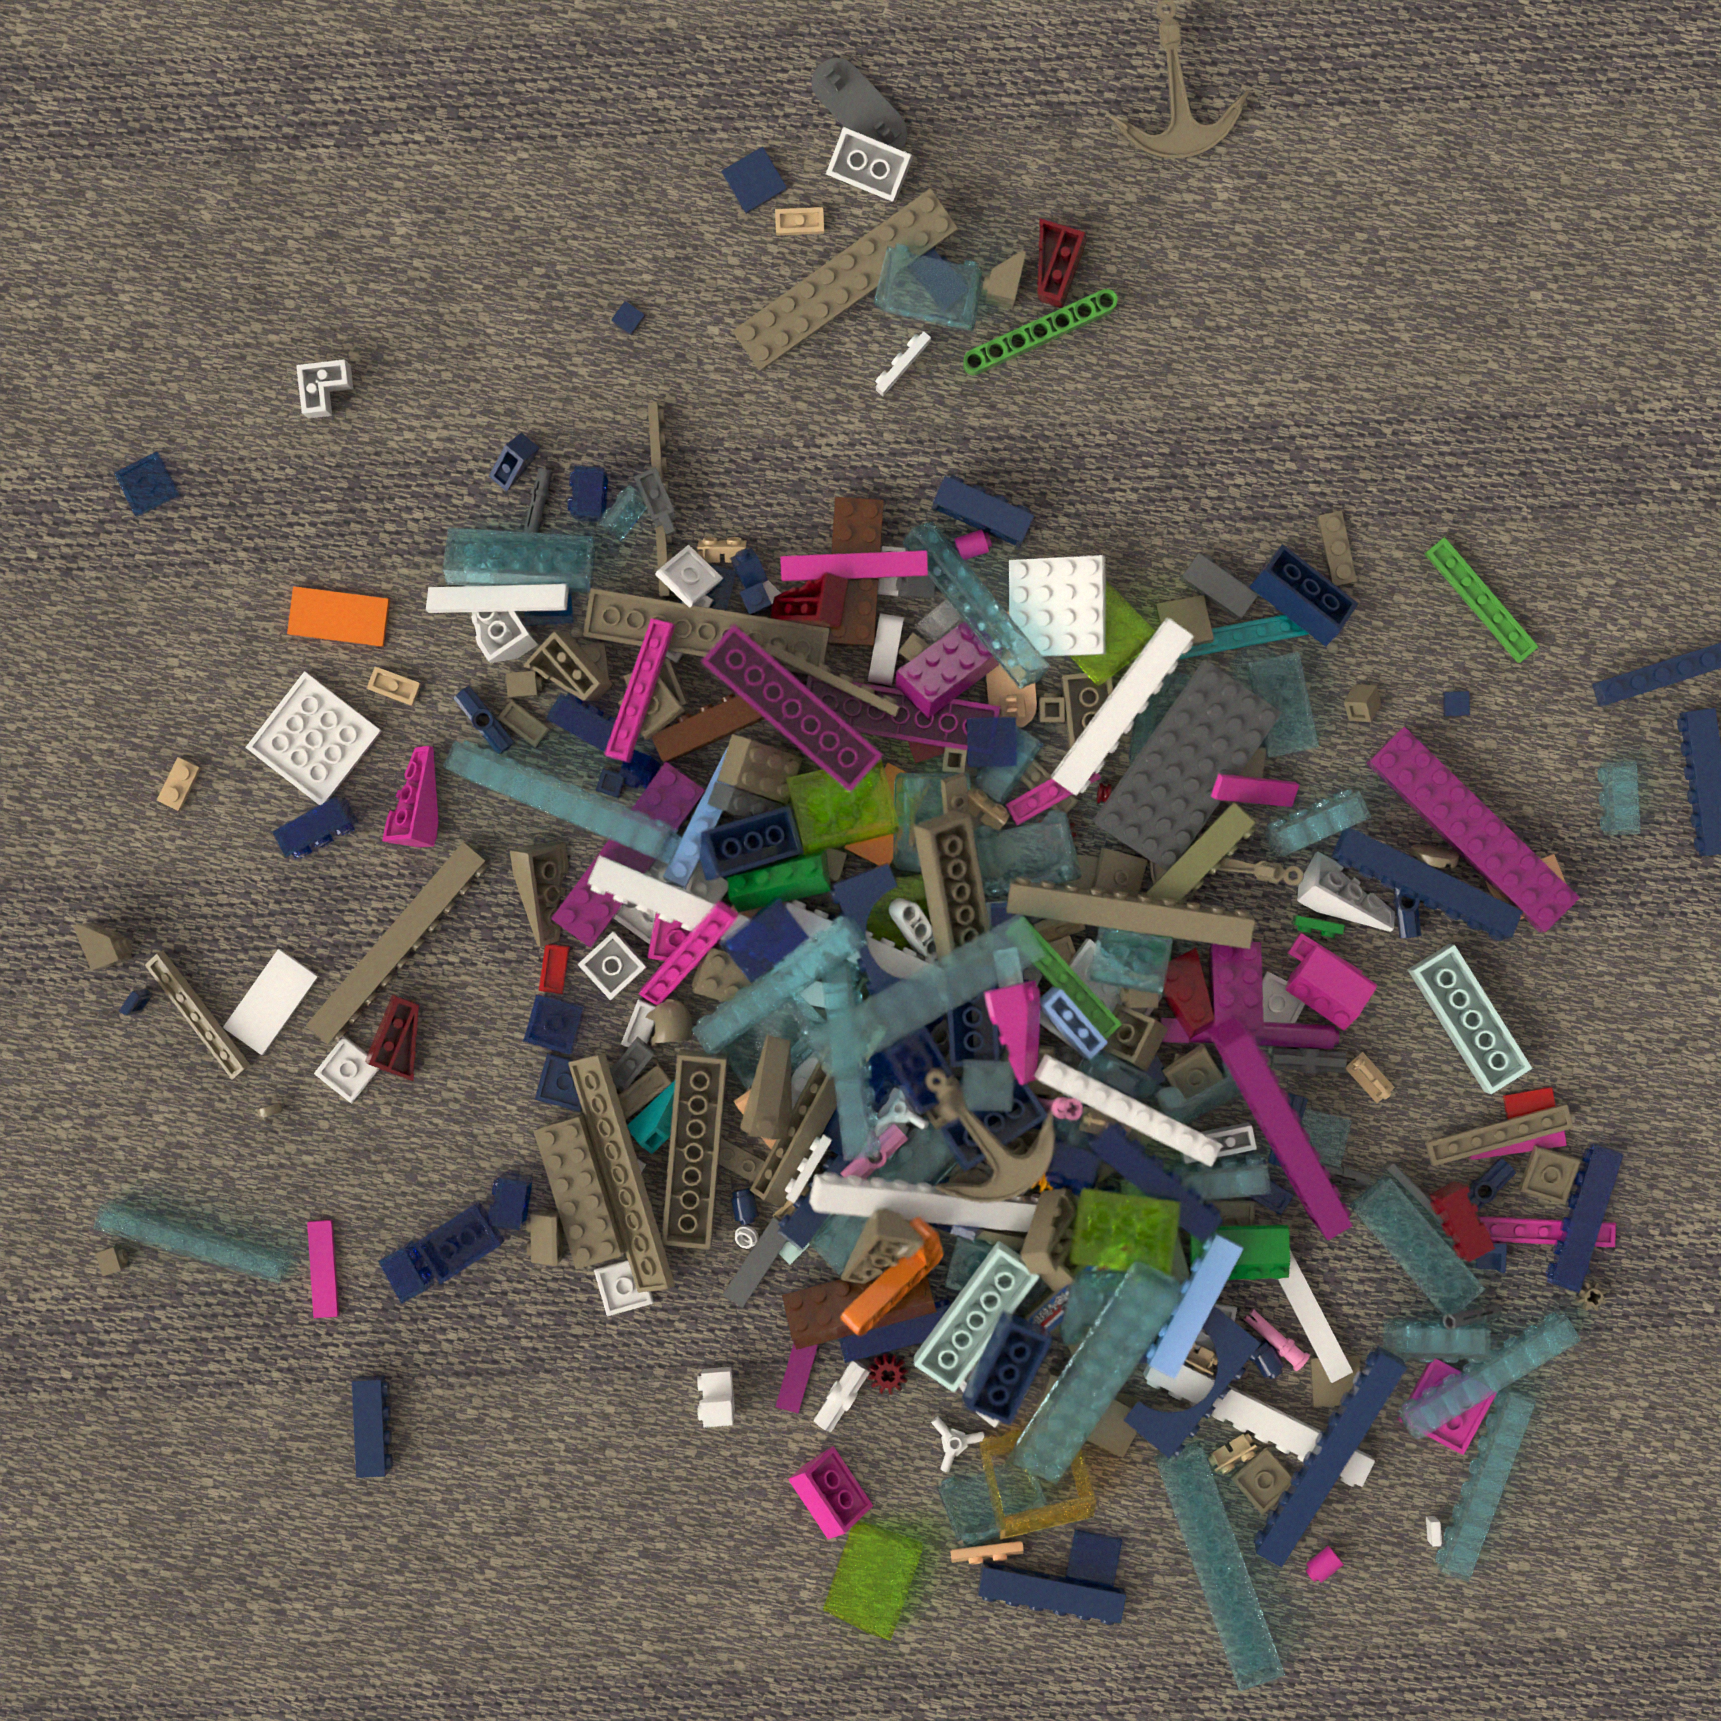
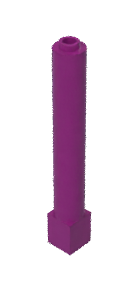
M1159 1016L1158 1022L1168 1028L1162 1042L1214 1044V1042H1211V1036L1208 1033V1030L1211 1028L1189 1039L1176 1017ZM1264 1022V1037L1260 1043H1257V1046L1334 1049V1045L1339 1044V1030H1335L1334 1025Z

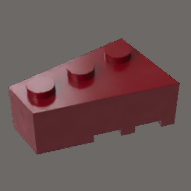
M1039 218L1037 294L1040 302L1063 308L1087 243L1086 234L1083 231Z
M826 572L821 574V578L815 581L809 580L805 582L806 585L800 588L794 587L775 596L771 619L818 627H840L848 579Z
M1195 947L1155 969L1152 976L1153 982L1159 984L1160 993L1189 1039L1211 1028L1214 1021L1197 948Z
M392 994L365 1059L368 1065L414 1081L415 1044L419 1011L417 1003Z
M1453 1181L1429 1194L1432 1199L1430 1206L1436 1215L1440 1214L1444 1222L1441 1224L1442 1229L1448 1237H1452L1455 1243L1452 1247L1458 1258L1471 1262L1495 1249L1484 1222L1480 1221L1476 1213L1479 1211L1475 1203L1471 1204L1467 1193L1470 1192L1468 1185Z

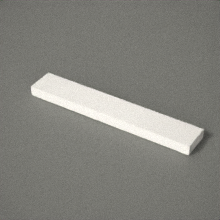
M566 584L428 587L426 611L428 613L566 610L569 587Z
M1290 1250L1289 1278H1281L1278 1281L1330 1382L1333 1383L1353 1373Z

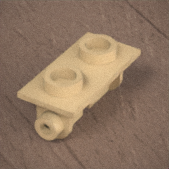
M715 537L703 538V541L698 542L697 549H703V551H698V554L707 563L720 562V554H725V562H731V557L735 556L738 551L746 549L747 540H741L739 537H730L727 540L717 541Z
M971 786L968 791L969 813L976 817L982 811L984 815L980 818V821L992 830L996 829L999 831L1006 824L1010 814L1007 813L1004 806L990 800L984 791Z
M1363 1052L1346 1066V1070L1376 1103L1382 1099H1387L1392 1094L1391 1091L1395 1087Z
M1084 1106L1079 1130L1126 1141L1127 1135L1131 1132V1126L1097 1109Z
M1194 1342L1185 1361L1193 1365L1196 1371L1202 1374L1207 1372L1213 1375L1212 1364L1215 1366L1218 1364L1217 1352L1201 1345L1198 1352H1195L1197 1342Z
M1249 1433L1245 1436L1242 1434L1229 1442L1234 1451L1229 1453L1224 1445L1210 1453L1211 1456L1208 1457V1460L1212 1467L1217 1464L1218 1467L1214 1469L1217 1474L1222 1472L1225 1475L1235 1468V1463L1240 1460L1246 1462L1256 1456L1255 1451L1258 1448L1256 1445L1250 1446L1254 1441Z

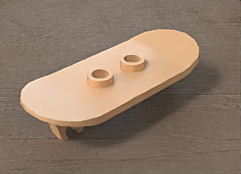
M1005 611L990 618L984 627V633L1002 649L999 665L986 674L988 705L1000 706L997 724L1008 729H1018L1031 722L1036 714L1037 698L1033 657H1010L1009 641H1012L1011 635H1009V629L1011 626L1009 624V612Z

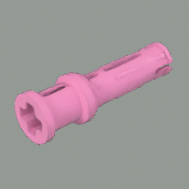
M1037 1097L1046 1113L1049 1114V1111H1053V1115L1056 1118L1076 1120L1082 1114V1104L1075 1098L1058 1097L1053 1100Z
M1254 1308L1251 1309L1249 1313L1256 1320H1253L1248 1314L1243 1320L1277 1349L1278 1356L1287 1359L1293 1365L1295 1371L1301 1369L1308 1361L1310 1355L1303 1353L1294 1344L1295 1341L1293 1339H1286Z

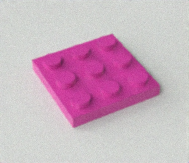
M1431 1356L1398 1420L1464 1455L1498 1391Z

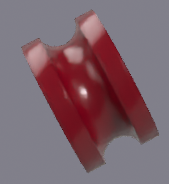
M1099 782L1096 804L1106 802L1111 794L1112 784L1104 786L1103 783Z

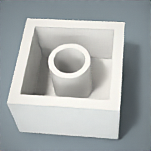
M613 931L578 963V966L610 1000L617 996L648 967L644 960L617 931Z

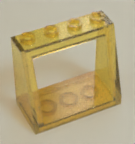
M1059 1419L1054 1421L1052 1425L1043 1427L1042 1424H1038L1023 1432L1012 1430L1007 1432L1006 1436L996 1437V1435H991L979 1442V1453L1000 1539L1094 1517L1096 1500L1073 1420ZM1065 1439L1079 1498L1004 1516L991 1457Z

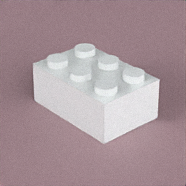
M843 127L826 174L896 202L913 155Z

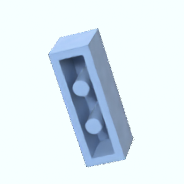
M1052 986L1040 998L1041 1011L1082 1057L1091 1059L1108 1043L1062 989Z

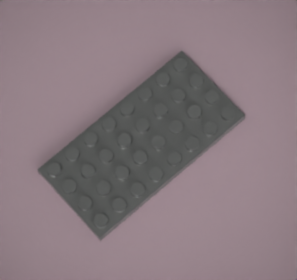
M1204 659L1092 822L1168 871L1185 853L1221 800L1211 797L1218 774L1239 776L1282 712Z

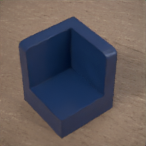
M1493 1242L1495 1249L1476 1258V1268L1497 1270L1500 1273H1505L1507 1244L1504 1242Z

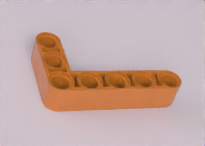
M920 1217L914 1218L909 1224L922 1237L923 1245L910 1258L904 1256L899 1259L898 1265L890 1266L843 1312L841 1320L858 1336L867 1333L941 1261L944 1253L938 1233Z

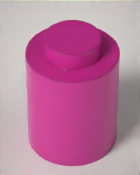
M982 529L954 538L961 561L988 553V547L992 546L988 532L983 533Z
M1328 1545L1306 1563L1308 1569L1305 1571L1314 1582L1319 1580L1323 1583L1344 1564Z

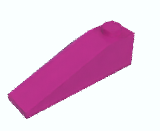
M432 746L415 747L404 774L407 782L402 790L397 791L395 797L399 798V802L395 812L389 811L382 841L419 848L432 847L437 839L439 824L434 750Z
M1036 981L1012 984L985 992L990 1018L993 1024H998L1002 1033L999 1039L1002 1044L1007 1045L1010 1051L1009 1061L1019 1084L1022 1085L1037 1080L1034 1074L1038 1067L1041 1003Z

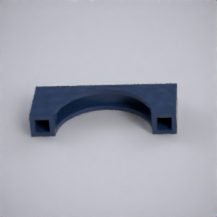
M889 864L879 865L832 884L834 890L830 891L831 897L835 905L840 904L842 913L839 914L843 927L848 926L851 935L848 936V940L852 950L857 949L860 958L856 959L861 973L866 972L869 981L865 982L870 996L875 994L878 1003L874 1007L878 1017H883L886 1022H889L941 1001L931 976L921 979H903L893 976L884 971L875 962L869 951L866 940V925L869 914L881 896L897 887Z
M1215 1306L1211 1309L1202 1327L1210 1336L1218 1358L1217 1376L1208 1395L1194 1407L1179 1412L1158 1411L1138 1401L1123 1420L1169 1459L1172 1455L1176 1458L1186 1447L1182 1442L1187 1436L1190 1438L1194 1437L1201 1428L1198 1422L1202 1417L1208 1419L1216 1409L1213 1403L1218 1397L1221 1400L1225 1398L1231 1390L1228 1385L1234 1378L1238 1381L1246 1371L1243 1367L1248 1359L1253 1362L1262 1351L1258 1348L1261 1344Z

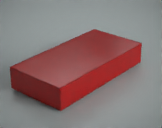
M545 945L539 991L563 994L570 946Z
M1552 1087L1503 1095L1507 1119L1555 1106Z

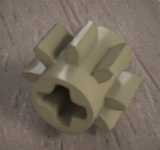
M1583 1281L1584 1286L1581 1289H1575L1579 1292V1297L1575 1301L1583 1303L1582 1308L1586 1311L1590 1306L1594 1310L1599 1311L1598 1306L1601 1303L1606 1304V1301L1603 1300V1295L1607 1291L1598 1289L1599 1283L1596 1281L1592 1283V1286L1588 1282ZM1592 1291L1595 1294L1592 1295V1300H1589L1587 1298L1590 1297V1292Z

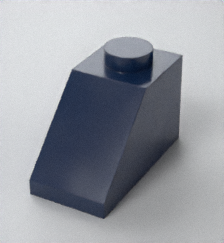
M521 432L504 446L489 477L507 492L529 467L540 448Z

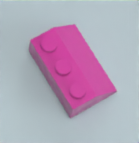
M1317 944L1292 971L1285 990L1345 1031L1360 1015L1376 990L1377 984Z
M834 1446L803 1465L788 1479L827 1539L845 1534L873 1507V1504Z

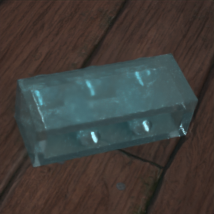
M1016 725L1013 729L1010 728L1003 738L1005 742L1000 749L997 748L992 753L990 764L986 769L983 768L976 778L978 782L975 786L1002 804L1009 797L1044 745Z
M1637 761L1601 763V768L1598 769V780L1602 783V792L1599 794V803L1603 807L1604 814L1600 820L1602 831L1605 832V836L1641 834Z

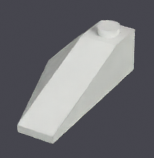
M483 563L463 576L465 586H498ZM516 611L472 612V622L477 635L476 641L489 663L517 659L538 645Z
M1317 851L1304 873L1303 881L1299 884L1297 901L1319 913L1390 932L1394 930L1395 912L1374 893L1366 894L1359 886L1361 882L1355 877L1350 880L1341 872L1344 867Z

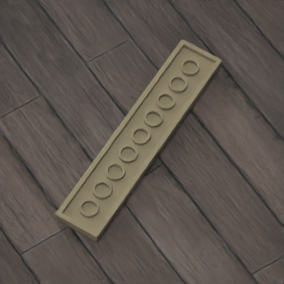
M930 188L733 330V333L761 372L958 231V228Z
M590 588L584 637L642 646L650 620L653 618L673 623L676 626L667 651L705 657L734 624L763 650L767 642L773 645L776 641L788 647L786 652L795 655L796 652H799L809 657L808 662L815 666L818 663L824 665L830 628L694 605L689 608L686 604ZM772 657L786 671L804 673Z
M605 1053L568 1062L637 1291L641 1293L670 1289L675 1286L673 1274L668 1264L666 1251L661 1241L659 1228L655 1221L651 1202L648 1198L644 1179L641 1175L637 1156L634 1152L630 1133L624 1119L623 1109L618 1099L616 1086L613 1082Z

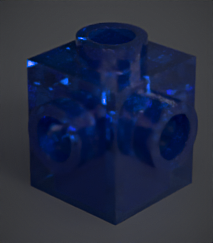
M634 749L630 762L623 761L619 775L626 779V785L634 789H638L639 786L646 789L656 776L661 764L651 756Z

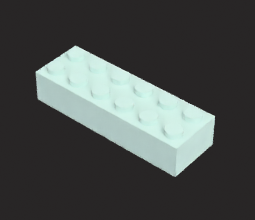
M1447 944L1407 969L1484 1092L1493 1094L1532 1069L1455 945Z
M998 1240L914 1355V1365L952 1392H955L982 1355L1002 1312L1006 1311L1011 1314L1014 1312L1039 1278V1274L1030 1275L1022 1260V1256Z

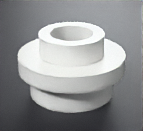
M748 1225L739 1226L735 1232L736 1243L745 1249L755 1246L759 1239L756 1230Z

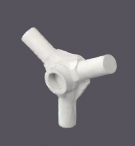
M900 1081L899 1098L894 1101L889 1109V1113L874 1121L878 1130L893 1121L895 1123L912 1122L923 1130L928 1127L929 1122L915 1113L916 1110L912 1101L908 1099L910 1081Z
M939 1416L931 1422L942 1435L943 1449L946 1453L940 1469L944 1472H950L954 1457L964 1451L968 1444L985 1441L983 1431L965 1435V1432L953 1428L949 1429Z

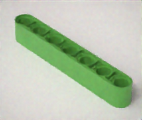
M1103 289L980 345L966 353L963 368L969 375H978L1101 319L1114 311L1118 301L1117 295L1111 289ZM1107 297L1111 300L1112 305L1110 307H1103L1099 300ZM1085 307L1090 311V316L1081 317L1077 310ZM1063 317L1068 321V326L1059 327L1055 320ZM1041 327L1046 331V336L1042 338L1037 337L1033 330ZM1019 337L1023 339L1024 346L1017 348L1013 346L1011 341ZM997 347L1001 349L1003 354L995 358L991 356L989 351ZM972 357L978 358L981 364L979 367L972 368L968 365V359Z

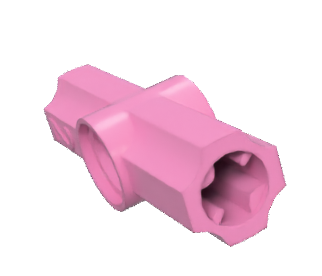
M892 1123L875 1141L865 1146L862 1153L840 1174L846 1178L848 1175H855L866 1179L877 1168L882 1167L886 1163V1159L908 1138ZM878 1150L880 1152L879 1159L875 1162H870L868 1158L870 1152Z

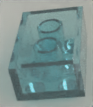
M1100 926L1091 966L1090 981L1162 995L1172 939Z

